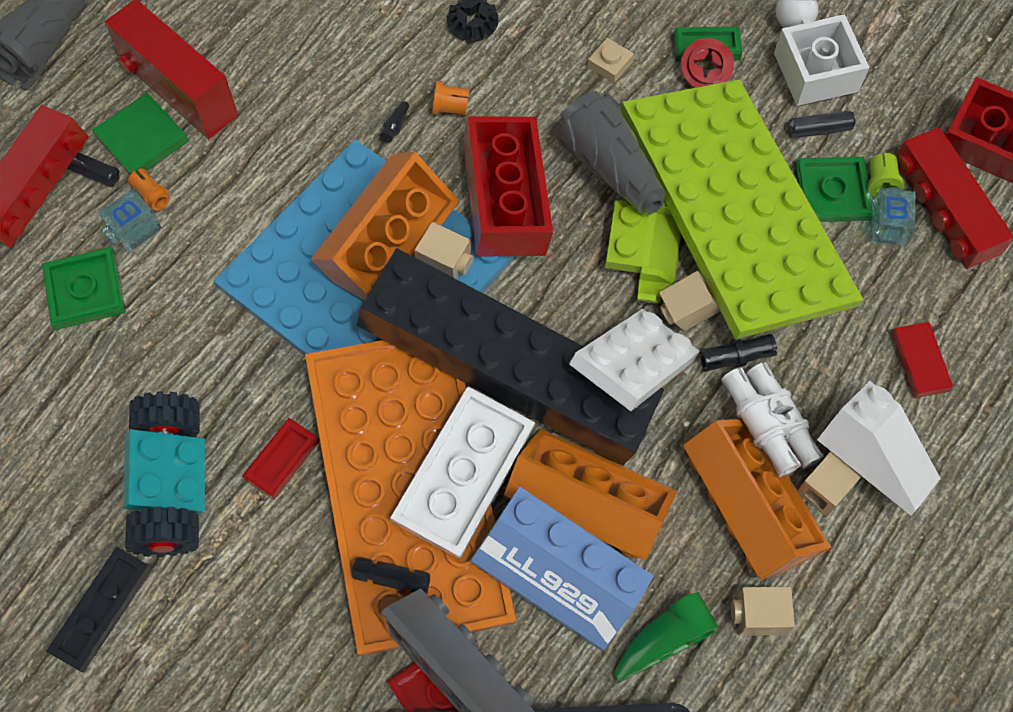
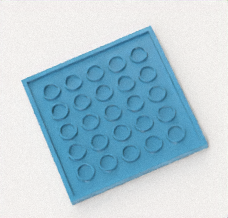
M355 139L214 280L215 286L304 356L309 353L383 340L356 326L364 300L335 284L310 259L386 161ZM454 209L441 225L470 239L471 255L474 256L473 263L467 274H460L457 280L482 293L488 289L514 260V256L476 257L472 222Z

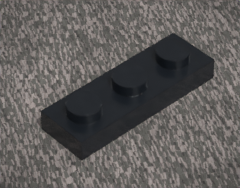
M116 547L46 652L84 673L152 571V568Z

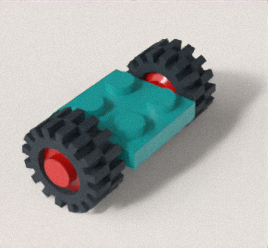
M158 391L156 395H152L149 392L144 393V397L138 395L134 397V400L130 401L129 431L125 434L123 509L135 510L126 516L125 549L128 552H133L135 555L143 554V556L147 557L151 555H157V557H164V555L177 556V553L188 554L189 551L194 552L199 547V515L205 512V439L196 438L200 432V403L194 397L189 398L187 394L183 393L178 396L177 392L170 391V394H164L163 391Z

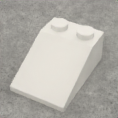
M871 381L839 411L817 439L911 516L941 479L901 405L892 398L886 389L876 386Z

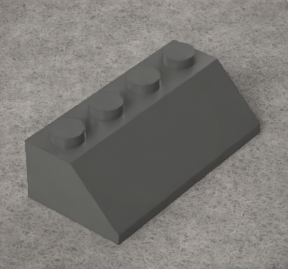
M419 589L381 611L386 632L458 712H535L531 708L534 701L530 695L518 684L514 688L511 687L502 677L505 673L502 665L491 654L484 657L475 648L474 644L477 643L474 635L462 623L456 627L446 616L450 612L437 595L432 594L428 597L422 589Z

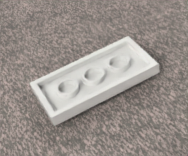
M641 309L577 351L570 365L632 411L693 363L700 351L692 346L687 337L675 333L665 326L657 315Z
M467 387L393 512L390 521L460 560L532 432L535 422Z

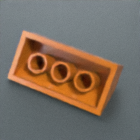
M415 151L392 154L310 260L335 284L365 301L395 249L398 248L415 257L414 250L430 224L434 222L441 226L459 200Z
M742 419L717 420L683 446L689 455L690 465L700 474L708 488L709 498L718 506L724 516L729 533L737 539L743 549L749 568L757 574L760 580L780 575L832 548L788 474L782 477L778 476L764 450L759 449L753 444L754 438Z
M540 429L518 456L504 496L511 498L517 489L521 487L599 540L618 548L624 555L646 561L677 494V490Z

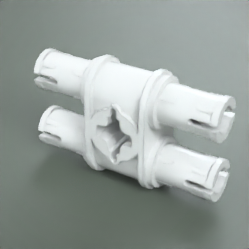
M766 362L754 366L746 374L743 368L734 369L721 379L737 405V417L742 418L754 438L753 444L759 449L764 450L779 477L795 471L800 466L804 470L810 468L825 458L808 432V420L803 419L790 398L792 394L785 388H781Z

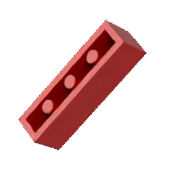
M42 104L0 161V243L9 248L21 236L25 227L43 205L46 197L58 180L61 179L72 159L82 149L89 137L73 118Z
M938 127L905 140L896 155L898 170L913 187L917 200L924 204L932 216L934 226L939 231H942L950 244L953 255L961 260L966 269L1002 255L1013 241V234L942 129Z

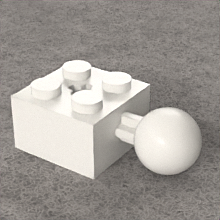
M778 0L776 5V18L783 28L774 54L796 106L859 92L869 70L867 61L845 14L815 21L818 15L817 0Z

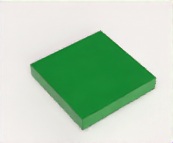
M148 93L92 129L95 137L129 175L135 171L140 176L138 169L149 170L189 142L185 132Z
M864 156L796 159L795 171L797 182L820 222L872 221L874 211L871 193L868 191V176Z
M113 247L42 263L50 323L54 330L126 313L117 258Z

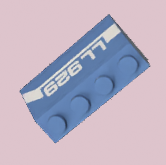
M521 487L511 497L470 560L471 564L601 651L605 650L635 610L654 577Z

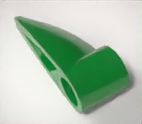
M692 593L675 602L635 638L614 672L619 683L697 644L719 629L700 593Z

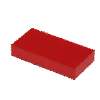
M930 322L894 328L892 336L914 398L950 392L953 384Z
M288 418L242 475L243 479L272 500H275L319 444V437L291 418Z

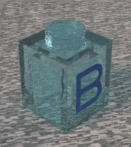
M895 187L880 188L872 203L873 217L870 221V242L905 246L915 230V192L903 191Z
M134 189L98 213L105 224L101 228L105 237L113 246L120 243L127 253L162 229L154 211Z

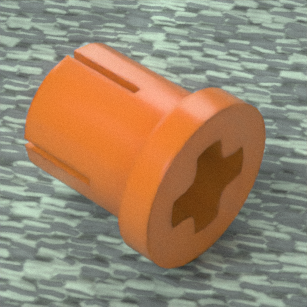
M437 80L432 114L439 115V112L466 116L469 89L443 85V81Z

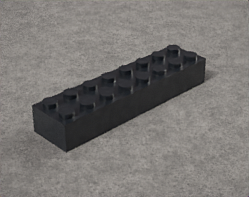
M398 248L393 252L364 301L356 325L622 466L637 452L665 390L661 387L630 411L570 365L575 353L584 346Z

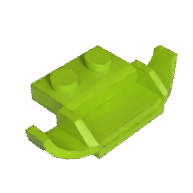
M615 200L605 268L640 273L637 302L659 303L662 300L659 292L673 285L676 280L681 232L665 200L663 206L652 214L639 213L629 202Z

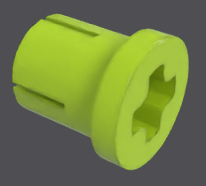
M882 153L873 156L869 162L871 179L868 182V191L876 199H887V196L896 197L904 190V180L899 175L897 157L891 153H884L885 167Z

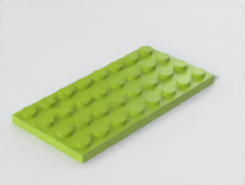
M740 79L622 102L620 107L621 113L636 135L639 147L655 170V176L665 190L664 200L735 340L856 308L864 299Z

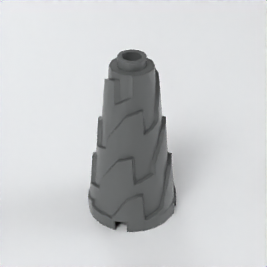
M27 0L20 7L0 19V79L10 85L19 80L23 82L20 87L22 89L32 87L41 77L42 70L57 49L60 40L70 28L72 21L86 4L85 0Z
M593 91L577 98L561 114L565 120L562 128L558 123L556 124L555 133L559 142L602 182L626 199L639 213L652 214L657 212L664 204L665 190L656 178L655 170L639 147L637 137L622 115L617 101L606 91H603L605 93L604 96H600L597 91Z

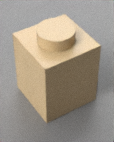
M434 222L430 224L414 250L415 258L455 279H458L460 274H467L474 259V256L471 255L470 239Z
M698 271L659 292L665 303L660 308L670 325L675 323L684 331L721 312L704 277Z
M830 452L804 481L798 492L801 497L824 516L828 517L862 476L833 452Z
M743 587L736 596V599H733L731 602L732 622L739 625V636L788 635L795 628L791 587Z

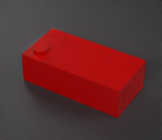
M132 0L104 21L120 56L117 58V61L122 69L129 75L134 73L208 140L239 116L226 76L139 0Z
M975 77L945 135L963 162L1013 183V92Z
M468 116L463 148L476 257L546 256L553 235V226L536 117Z

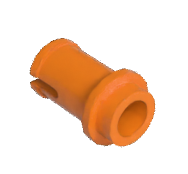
M138 169L143 179L135 171L132 172L128 178V183L143 198L145 207L155 211L165 208L170 201L168 189L163 185H158L145 169Z

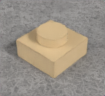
M606 38L588 59V68L615 83L633 62L634 53Z

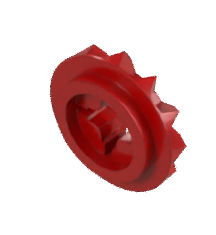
M703 38L696 40L687 47L682 56L681 75L685 77L689 86L695 88L728 82L734 70L733 55L724 43L716 39ZM708 53H710V63L716 66V69H711L706 77H703V67L698 66L697 63H703Z

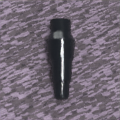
M402 101L383 123L380 138L384 142H392L393 138L400 133L403 120L409 109L408 102Z

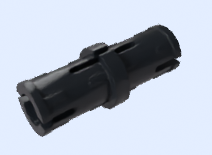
M771 333L746 340L731 339L728 344L700 349V354L702 355L700 360L705 372L732 365L742 367L746 366L747 362L777 356V344Z

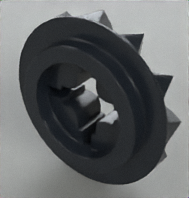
M458 0L456 5H450L447 15V24L452 34L465 41H480L488 38L495 32L499 22V15L496 12L495 4H489L487 0ZM478 12V18H473L467 23V15L472 16Z

